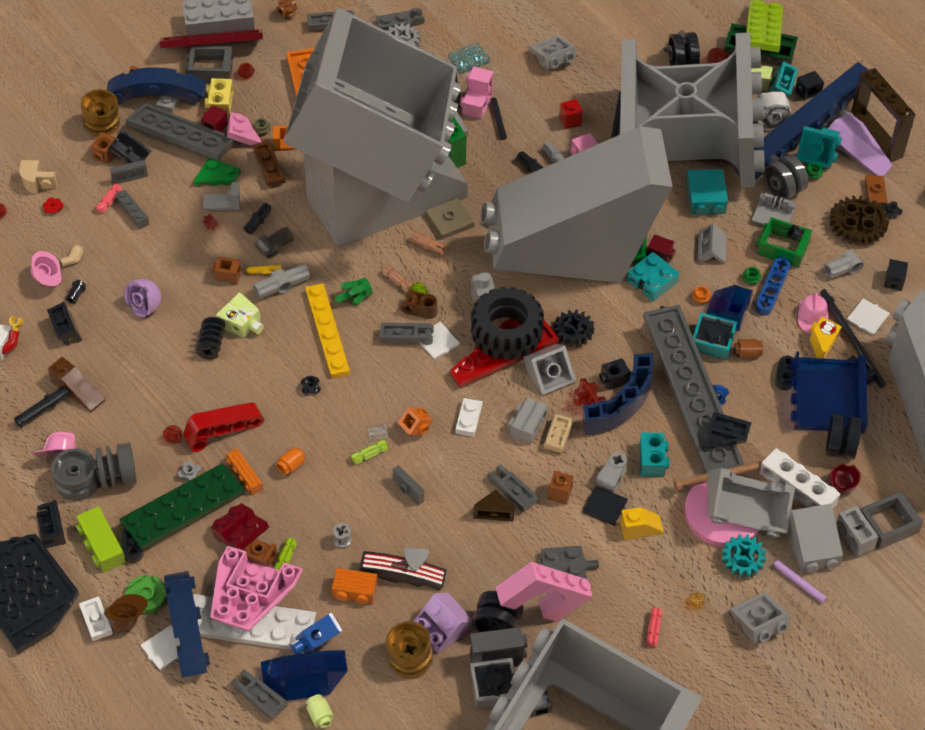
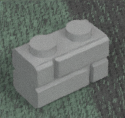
M529 397L525 399L524 403H519L516 410L517 416L515 418L512 417L508 425L510 436L527 444H532L547 416V404L539 401L536 402V400Z

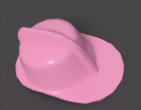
M46 251L36 252L31 260L30 272L32 277L40 284L46 286L59 285L61 282V272L57 258Z
M818 292L807 296L800 302L798 307L799 326L806 333L812 334L809 330L814 321L818 322L821 316L828 319L827 302L823 297L818 296Z
M55 432L47 438L44 449L35 451L32 455H59L68 449H76L75 435L68 432Z

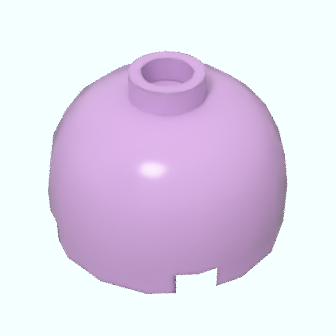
M136 279L128 283L129 285L125 287L124 296L127 305H131L135 309L132 311L135 315L146 317L158 309L161 303V292L153 281L149 279Z

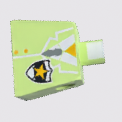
M240 292L216 314V317L225 321L226 326L224 330L240 337H245L250 331L260 334L264 328V325L260 323L259 309Z

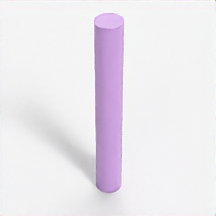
M779 560L774 563V568L823 604L827 597Z

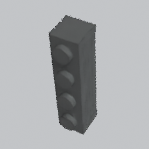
M126 190L115 194L116 202L132 219L139 230L149 225L148 217Z

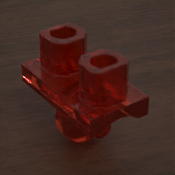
M586 378L580 379L579 386L574 390L575 397L573 398V403L576 406L590 405L606 399L604 396L598 397L596 395L598 392L595 382L588 383Z

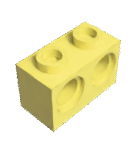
M211 78V85L207 86V96L209 97L205 99V108L209 109L211 105L227 111V116H229L234 92L232 79Z

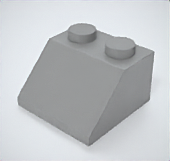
M555 344L523 357L528 375L541 395L576 382L564 345Z

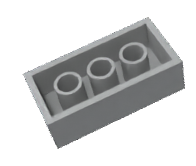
M251 0L183 1L187 35L255 30Z

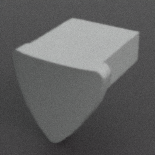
M404 548L406 562L414 572L424 563H427L429 550Z

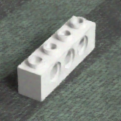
M777 448L761 464L759 474L770 482L781 485V487L784 484L795 486L793 498L806 508L831 504L832 508L837 505L840 493L834 487L823 482L820 477L813 475L802 464L795 462L786 453L781 452Z

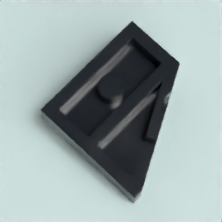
M713 411L703 448L709 449L746 443L752 422Z

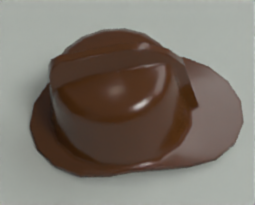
M128 594L118 598L104 611V615L108 618L114 633L118 634L121 631L133 629L137 624L138 617L148 607V601L141 595Z

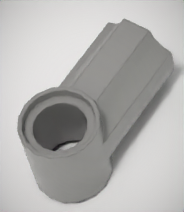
M850 249L845 251L840 258L824 263V270L828 278H834L847 272L855 274L863 268L864 264L854 250Z

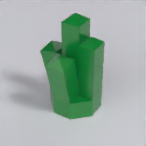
M365 277L355 281L343 282L340 288L342 291H348L336 296L334 301L338 304L355 297L352 303L357 306L364 298L373 294L372 287Z

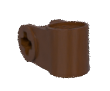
M415 290L407 291L405 302L400 307L405 314L426 319H433L438 314L436 297Z

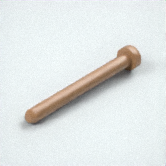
M754 462L728 468V470H731L730 473L733 472L737 475L757 470L759 466L758 463ZM708 473L685 479L673 478L676 492L682 491V487L707 482Z

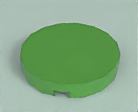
M139 576L133 579L126 588L125 595H141L148 601V607L142 613L143 615L158 611L167 599L166 586L156 576Z

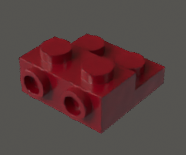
M240 503L237 506L231 507L224 517L216 519L210 528L218 541L227 546L243 550L270 527L267 521L256 516L251 508Z

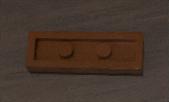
M270 141L252 145L267 186L272 187L285 183V177Z

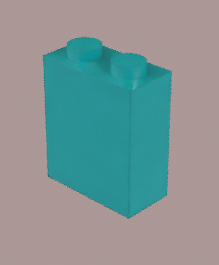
M723 169L687 170L686 188L690 215L726 214L728 197Z

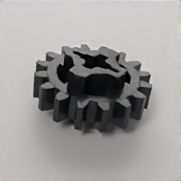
M568 310V314L561 312V317H556L553 329L558 337V341L563 340V345L570 343V347H573V344L580 347L581 342L586 345L587 339L592 340L595 329L594 321H590L591 316L585 317L584 311L579 314L578 310H575L574 313Z

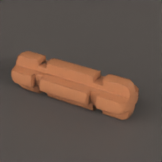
M386 265L382 269V274L387 278L389 277L397 286L402 287V290L405 292L412 290L413 284L396 270L393 271L390 265Z

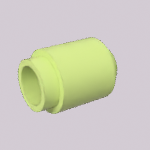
M322 695L310 697L306 701V709L314 726L320 728L330 726L334 715L327 700Z

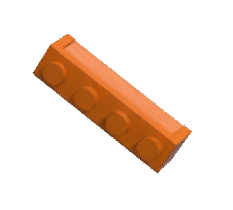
M236 448L226 454V462L229 466L231 465L234 474L238 475L239 481L244 483L247 492L254 495L263 490L261 480L239 450Z

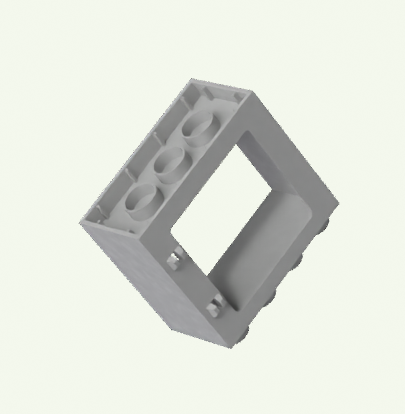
M337 7L305 65L283 143L409 203L416 190L422 193L426 192L434 175L429 170L434 162L442 165L450 152L451 144L447 142L454 130L455 124L451 121L458 108L455 100L461 89V85L455 82L457 67Z
M562 618L554 632L546 627L542 628L531 648L533 650L527 662L523 660L510 682L512 684L506 697L501 695L489 716L490 722L485 730H522L549 686L561 689L630 730H685L702 697Z

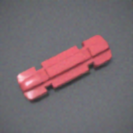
M114 184L110 188L111 190L96 205L98 212L105 213L108 209L107 207H110L116 199L115 194L122 191L120 185Z
M660 608L651 609L646 645L649 647H656L658 643L662 610Z

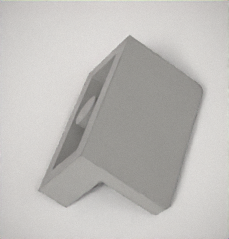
M711 224L699 230L697 259L701 262L712 257L722 264L726 262L727 235L716 225Z

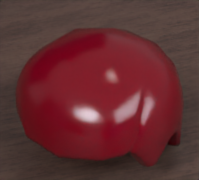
M842 463L833 468L829 474L830 486L842 494H848L856 490L861 480L860 471L855 465L850 466Z

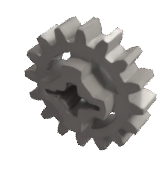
M403 23L400 26L394 24V28L389 27V31H387L419 47L421 39L419 30H416L415 26L410 28V24L406 26Z

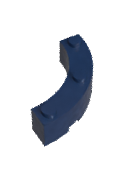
M159 67L134 69L132 73H121L110 79L107 84V90L116 96L119 105L139 96L165 95L181 99L194 106L205 97L206 82L189 73L184 75L177 73L175 69Z
M653 353L633 354L632 376L629 382L617 392L615 397L608 401L603 400L598 403L583 405L585 435L596 434L615 428L630 419L642 407L651 389Z
M189 571L164 575L174 638H179L180 645L176 646L181 676L183 678L207 673L206 666L210 665L208 652L204 653L198 625V619H202L199 606L195 607L192 589L196 588L194 576L190 577Z

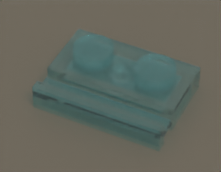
M478 42L448 53V59L457 67L459 74L472 70L474 66L480 67L490 63V57L479 46Z

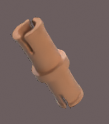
M415 231L412 233L415 238L410 237L411 243L422 246L424 250H431L442 256L445 254L443 250H447L446 244L434 240L431 236L426 237Z

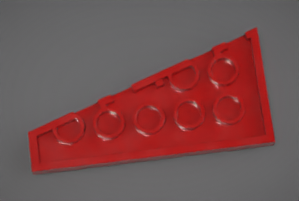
M510 318L508 321H504L499 328L515 329L523 324L517 319ZM545 320L541 342L534 351L530 350V354L558 343V337ZM476 346L469 356H465L450 370V375L458 387L461 388L522 360L524 356L521 355L519 359L515 360L514 358L504 360V358L500 357L496 359L491 354L488 356L483 353V349L480 350Z

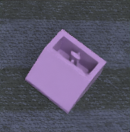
M435 593L413 622L423 625L428 630L432 644L431 647L436 653H441L464 636L472 625V618L449 593Z

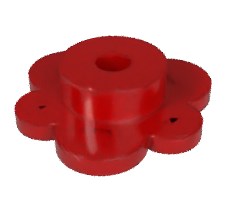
M50 197L43 203L44 212L56 214L58 210L64 208V205L59 198Z

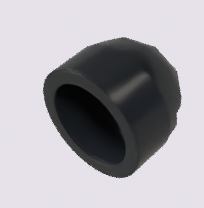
M795 224L787 232V237L791 240L797 241L803 236L802 229Z

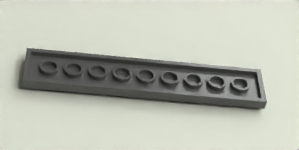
M680 304L644 312V321L704 473L706 474L709 470L728 469L744 465L736 444L709 449L703 448L713 411L721 414L724 413Z

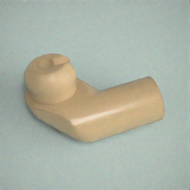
M79 245L73 246L69 256L60 258L62 267L78 263L83 255V248Z

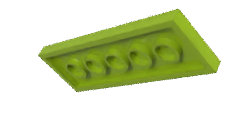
M761 0L750 1L746 33H750V47H760L761 50L779 52L783 6H780L778 3H764Z

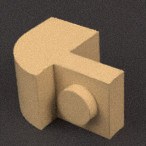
M21 160L19 172L23 187L28 192L38 194L39 189H57L58 183L55 172L41 171L39 160Z

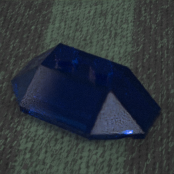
M345 650L310 652L282 656L261 662L263 683L286 701L310 698L314 695H330L348 672Z

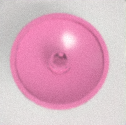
M707 482L695 484L689 491L684 508L685 519L692 532L701 540L714 546L724 547L725 542L730 543V537L737 539L738 534H741L742 538H745L746 534H749V539L752 540L761 531L724 522V524L711 522L712 519L708 517Z

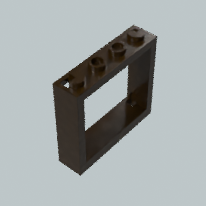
M876 68L860 73L851 113L855 118L864 123L890 162L899 160L904 157L916 114ZM871 91L897 120L892 138L867 110Z

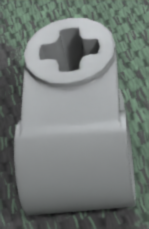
M620 452L613 453L604 468L599 472L596 484L615 492L626 472L627 457Z

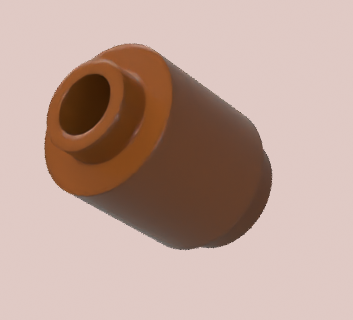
M738 339L737 343H734V354H737L738 358H757L763 354V343L757 339Z

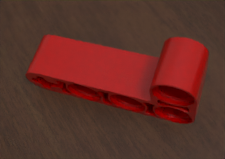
M254 402L200 412L188 418L183 436L191 451L199 452L207 446L210 437L257 428L264 422V417Z

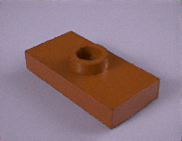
M866 175L865 185L869 202L876 200L875 205L887 204L884 176Z

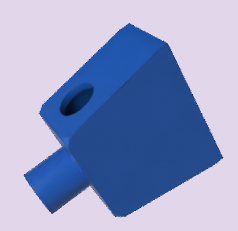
M332 613L301 631L295 637L296 641L290 644V648L295 655L301 652L307 655L332 640L343 630Z

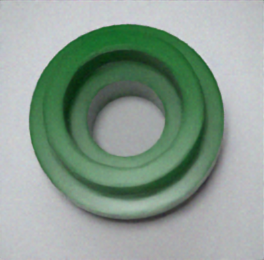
M810 163L805 168L810 179H819L823 174L822 167L818 163Z
M748 267L743 272V280L748 284L760 282L761 273L759 269Z

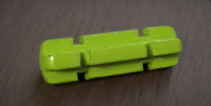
M382 439L376 442V445L372 444L361 449V452L357 451L351 454L353 463L357 465L363 462V459H370L378 455L379 452L382 453L388 450L386 441Z
M290 537L286 539L285 546L282 547L274 569L280 570L283 563H289L293 554L292 551L295 550L297 545L296 539Z

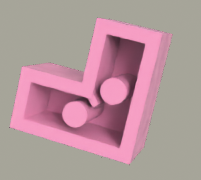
M474 66L471 73L468 72L466 77V83H468L466 95L460 101L462 115L482 120L493 96L494 71Z

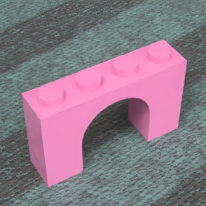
M534 562L528 563L496 587L500 605L514 610L534 596L547 593L538 600L543 618L556 622L593 597L590 590L591 586L587 579Z

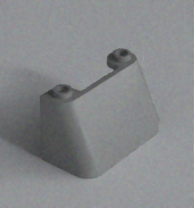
M724 468L708 471V517L712 519L711 522L717 524L727 522L767 532V535L771 537L787 534L795 486L784 484L781 487V485H777L774 482L766 483L738 476L736 473H730L731 470Z

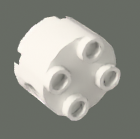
M768 92L758 95V97H762L763 120L758 121V124L763 123V130L771 132L792 115L789 101L784 92Z

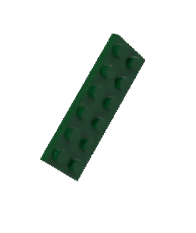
M221 463L119 518L120 524L126 529L136 545L141 550H144L245 494V490L226 466Z

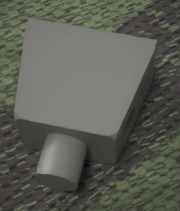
M490 273L472 276L470 292L474 303L477 299H480L481 295L484 293L488 294L489 290L495 288Z

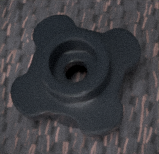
M895 201L881 206V209H886L885 214L889 215L888 219H895L903 212Z
M315 376L303 378L301 380V385H303L302 393L305 395L319 393L321 391V387L318 384L320 379Z

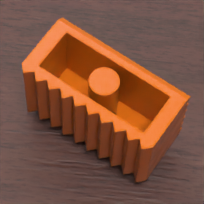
M336 568L332 585V597L339 601L353 600L362 605L373 604L378 584V574Z

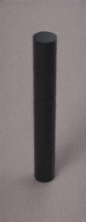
M493 97L490 99L499 136L501 140H505L507 135L497 98Z

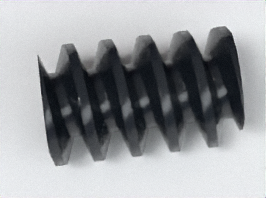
M208 317L202 321L196 346V353L200 357L208 360L219 357L218 353L221 349V340L223 339L226 326L224 320L218 317Z

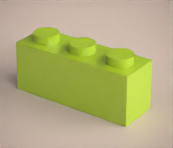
M99 506L76 516L78 524L75 525L80 536L84 535L85 540L83 542L87 551L93 552L94 555L91 557L96 567L100 566L104 573L126 563L124 553Z

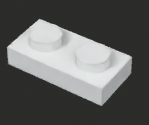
M463 399L455 434L475 437L483 401Z
M99 596L79 603L92 641L113 634L109 621L104 615V608Z

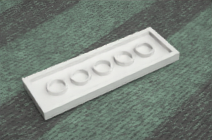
M193 595L195 607L199 606L202 619H198L201 637L291 650L290 644L296 641L295 637L316 621V612L275 606L250 631H246L211 620L213 597Z

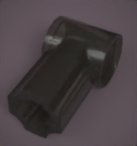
M284 227L270 236H260L255 242V247L267 259H271L278 253L280 248L294 241V236L288 227Z

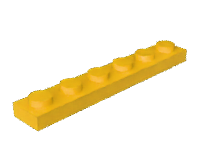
M324 284L305 287L306 295L331 379L350 375V369Z

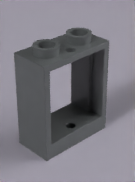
M191 45V50L187 53V63L189 64L185 65V75L189 73L206 83H211V78L231 79L233 66L232 47ZM195 60H223V68L194 67Z
M902 491L860 508L861 513L879 536L876 543L878 550L918 534L923 525L922 519ZM893 507L905 525L883 534L872 518V515Z
M521 627L470 634L471 663L512 658L514 667H519L523 658H527V637L522 635Z

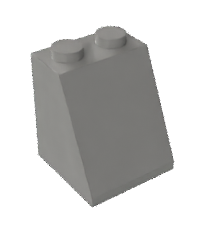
M825 504L792 510L787 536L800 572L813 573L820 569H834L840 566L843 553L832 505Z

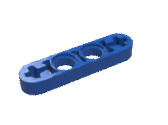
M785 257L775 259L758 297L756 312L760 315L766 316L771 314L790 269L791 263ZM783 265L782 270L778 271L779 267ZM778 277L781 281L774 282L771 278ZM772 290L775 294L768 295L766 294V291ZM765 301H767L768 304H767V306L764 308L763 305H764Z

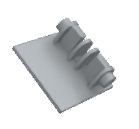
M767 192L765 194L761 193L752 222L764 225L765 223L768 224L770 218L773 217L790 223L797 205L793 203V200L784 199L783 201V197L778 200V196H775L774 199V195L767 194Z

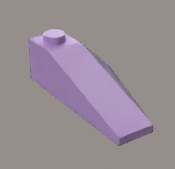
M850 113L836 119L828 128L840 132L839 137H842L838 149L874 175L885 176L893 167L864 123Z

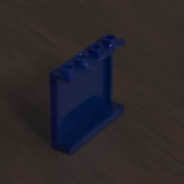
M796 351L795 357L791 358L790 369L794 370V376H791L790 386L794 387V393H791V404L794 405V410L791 411V422H794V429L828 431L831 415L836 413L843 415L845 419L844 427L850 416L860 417L861 433L864 434L868 426L866 355H858L856 360L799 357V351Z

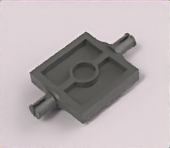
M581 546L541 549L542 560L540 565L585 579H587V569L599 568L598 559L586 561Z

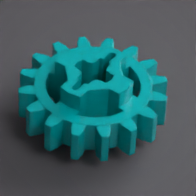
M738 534L737 539L730 537V543L725 542V549H722L721 554L723 555L722 563H727L725 566L726 570L732 569L731 575L737 572L739 573V578L743 574L750 578L751 573L756 576L758 569H763V563L766 562L767 558L765 557L766 549H761L763 543L757 544L756 537L751 540L749 539V534H746L745 538ZM732 549H733L734 555H733V557L731 558L730 552H731ZM755 554H757L756 563L754 562L755 559L753 558Z

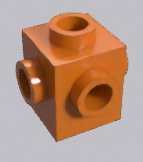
M408 407L397 423L407 434L423 436L428 432L433 420L428 416L429 413L421 407Z

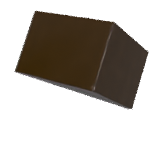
M495 489L474 504V519L514 522L515 507Z

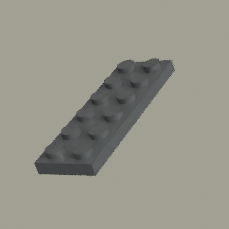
M146 103L126 119V125L217 161L236 143V140L227 138V134Z

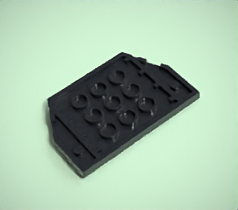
M36 534L25 535L24 537H11L10 540L0 541V630L16 653L19 654L53 633L80 595L78 589Z

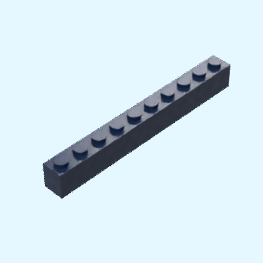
M857 62L764 137V147L754 148V150H764V166L766 167L786 156L790 150L797 148L804 126L820 129L828 119H832L838 111L845 109L849 102L854 99L860 73L869 69ZM734 165V172L740 176L737 167ZM755 172V180L760 178L763 172Z

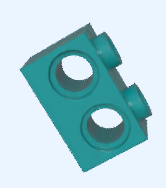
M641 432L639 441L641 476L664 477L665 470L669 469V457H666L669 443L665 441V433Z

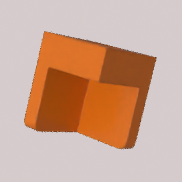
M288 125L273 126L274 151L295 150V148L283 143Z

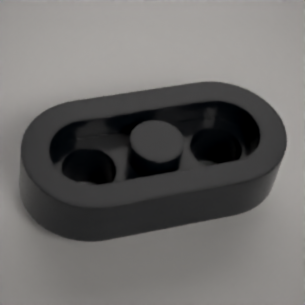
M783 356L779 359L775 385L780 390L787 391L794 386L798 366L797 360L794 357Z
M124 528L122 532V551L125 560L130 563H136L143 558L144 550H141Z

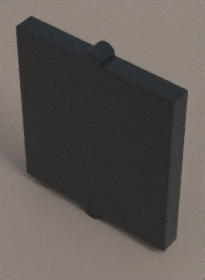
M595 486L591 496L587 497L588 502L583 509V513L615 526L628 498Z

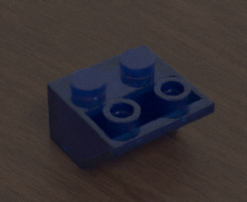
M732 285L714 291L706 314L737 321L736 331L740 332L750 305L753 290Z

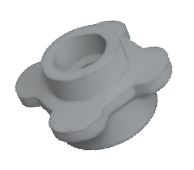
M185 461L182 469L178 471V476L185 481H190L198 476L201 466Z

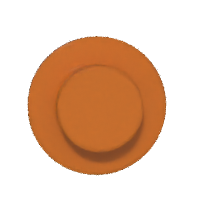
M698 286L693 290L692 298L697 303H707L711 298V293L707 287Z

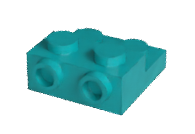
M804 126L796 157L801 162L808 164L818 163L821 167L830 169L831 164L836 163L838 156L835 149L836 147L839 148L842 137H839L840 132L827 128L818 130Z

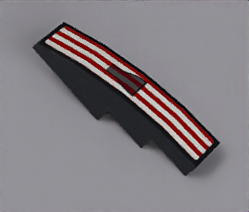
M369 551L362 553L359 570L362 572L378 574L379 578L396 584L400 580L417 587L423 584L437 590L443 588L447 569L424 563L414 572L407 564L405 557Z

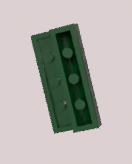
M731 23L724 53L732 55L736 46V33H746L747 26ZM781 33L779 52L760 49L761 61L780 65L784 61L792 65L798 37Z

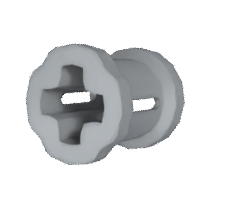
M346 523L335 525L333 528L334 545L339 549L348 548L352 542L349 525Z

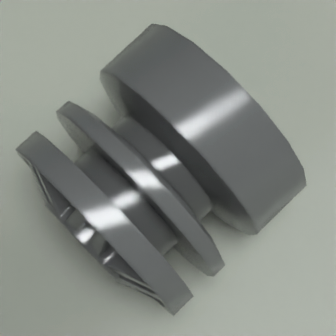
M130 442L117 444L116 454H112L110 447L106 446V456H103L101 447L96 448L95 467L97 478L103 490L108 489V479H111L113 488L116 487V478H121L124 486L137 484Z

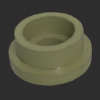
M259 118L255 120L253 128L257 134H266L270 131V123L264 118Z

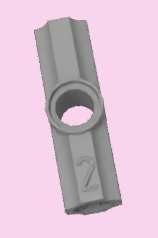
M305 264L286 271L277 269L269 278L254 283L253 289L258 299L276 292L284 294L289 292L293 285L310 279V273Z

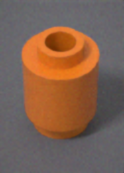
M292 447L278 459L276 467L284 476L292 474L305 463V454L300 448Z

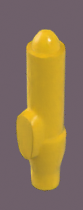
M282 266L248 267L245 272L249 274L262 273V275H271L275 270L282 269Z

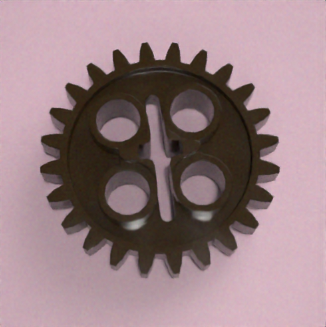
M853 195L851 200L845 197V201L840 199L839 203L834 204L829 220L830 226H833L832 231H837L836 236H843L842 241L849 239V244L855 241L857 246L859 242L866 246L867 241L872 245L874 240L878 242L880 237H884L889 225V215L885 214L886 209H881V204L875 205L876 200L869 202V197L863 200L862 196L856 199ZM859 209H860V210H861L860 228H859V232H858V231H857V225H858V219H859L858 213H859Z

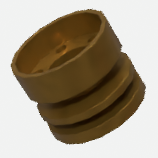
M96 89L82 97L80 104L83 124L88 133L93 136H99L101 132L110 135L119 128L118 101L112 92Z
M413 621L398 623L389 631L386 638V647L391 667L398 675L408 678L418 677L427 672L432 665L433 650L428 630L423 625Z

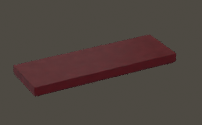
M261 29L162 37L159 43L160 48L260 40L263 39V33Z

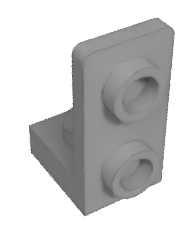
M239 182L231 183V189H228V194H205L203 209L240 210Z

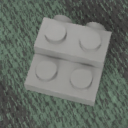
M559 35L529 46L530 53L538 57L539 64L545 69L557 68L559 65L570 63L577 58L575 46Z
M766 592L730 609L731 616L742 625L743 633L754 644L760 641L762 643L767 642L770 636L776 633L783 634L790 627L789 614Z

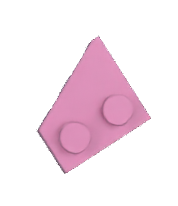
M230 112L228 116L227 138L251 146L261 143L249 119L242 114Z

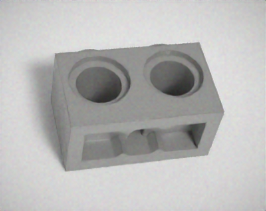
M854 506L840 512L836 521L837 529L855 555L858 557L874 550L879 536L859 508Z

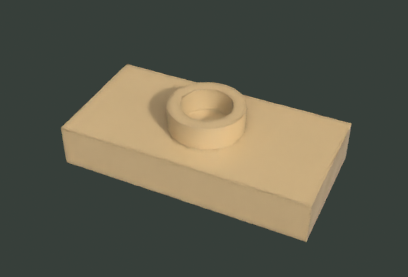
M558 414L554 415L544 443V449L563 453L573 425V418Z

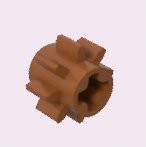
M294 0L278 1L279 5L276 7V10L281 17L288 19L296 15L297 5Z

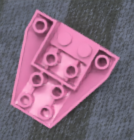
M227 546L218 563L211 620L250 631L295 587L303 572V568L283 563L280 570L248 561L246 551Z

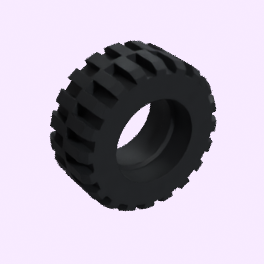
M500 287L498 290L494 288L489 290L488 294L484 293L481 295L480 299H477L471 311L472 339L476 342V346L480 350L483 349V353L488 356L491 354L493 358L499 359L500 357L504 358V360H509V358L519 359L521 355L526 356L530 354V350L534 351L541 342L544 312L539 301H535V297L531 294L528 295L525 290H516V287H511L510 289ZM510 317L517 319L523 325L515 329H502L492 324V322L498 318Z

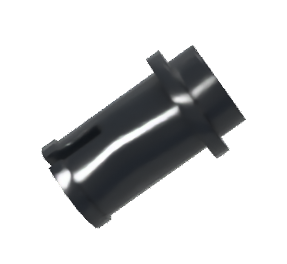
M81 280L74 281L71 290L65 297L66 301L76 304L81 293L85 292L86 284Z

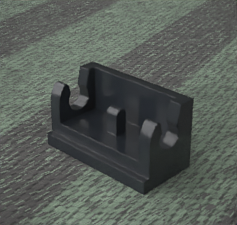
M124 129L121 130L108 147L109 151L126 164L145 160L152 151Z
M64 302L47 310L59 340L61 339L67 346L70 345L68 341L70 338H74L76 342L82 341L74 318Z
M53 500L52 502L37 506L39 512L36 514L42 543L45 547L50 548L66 544L57 501Z

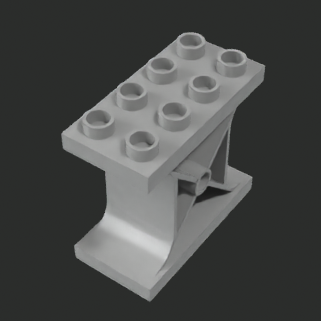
M736 33L735 50L724 61L710 64L651 66L644 63L638 57L636 39L622 40L620 135L639 126L661 129L667 161L724 159L737 167L740 173L741 187H755V172H765L764 150H754V148L764 147L763 123L753 124V121L763 120L762 97L752 98V94H762L761 72H751V69L761 68L760 47H750V33Z

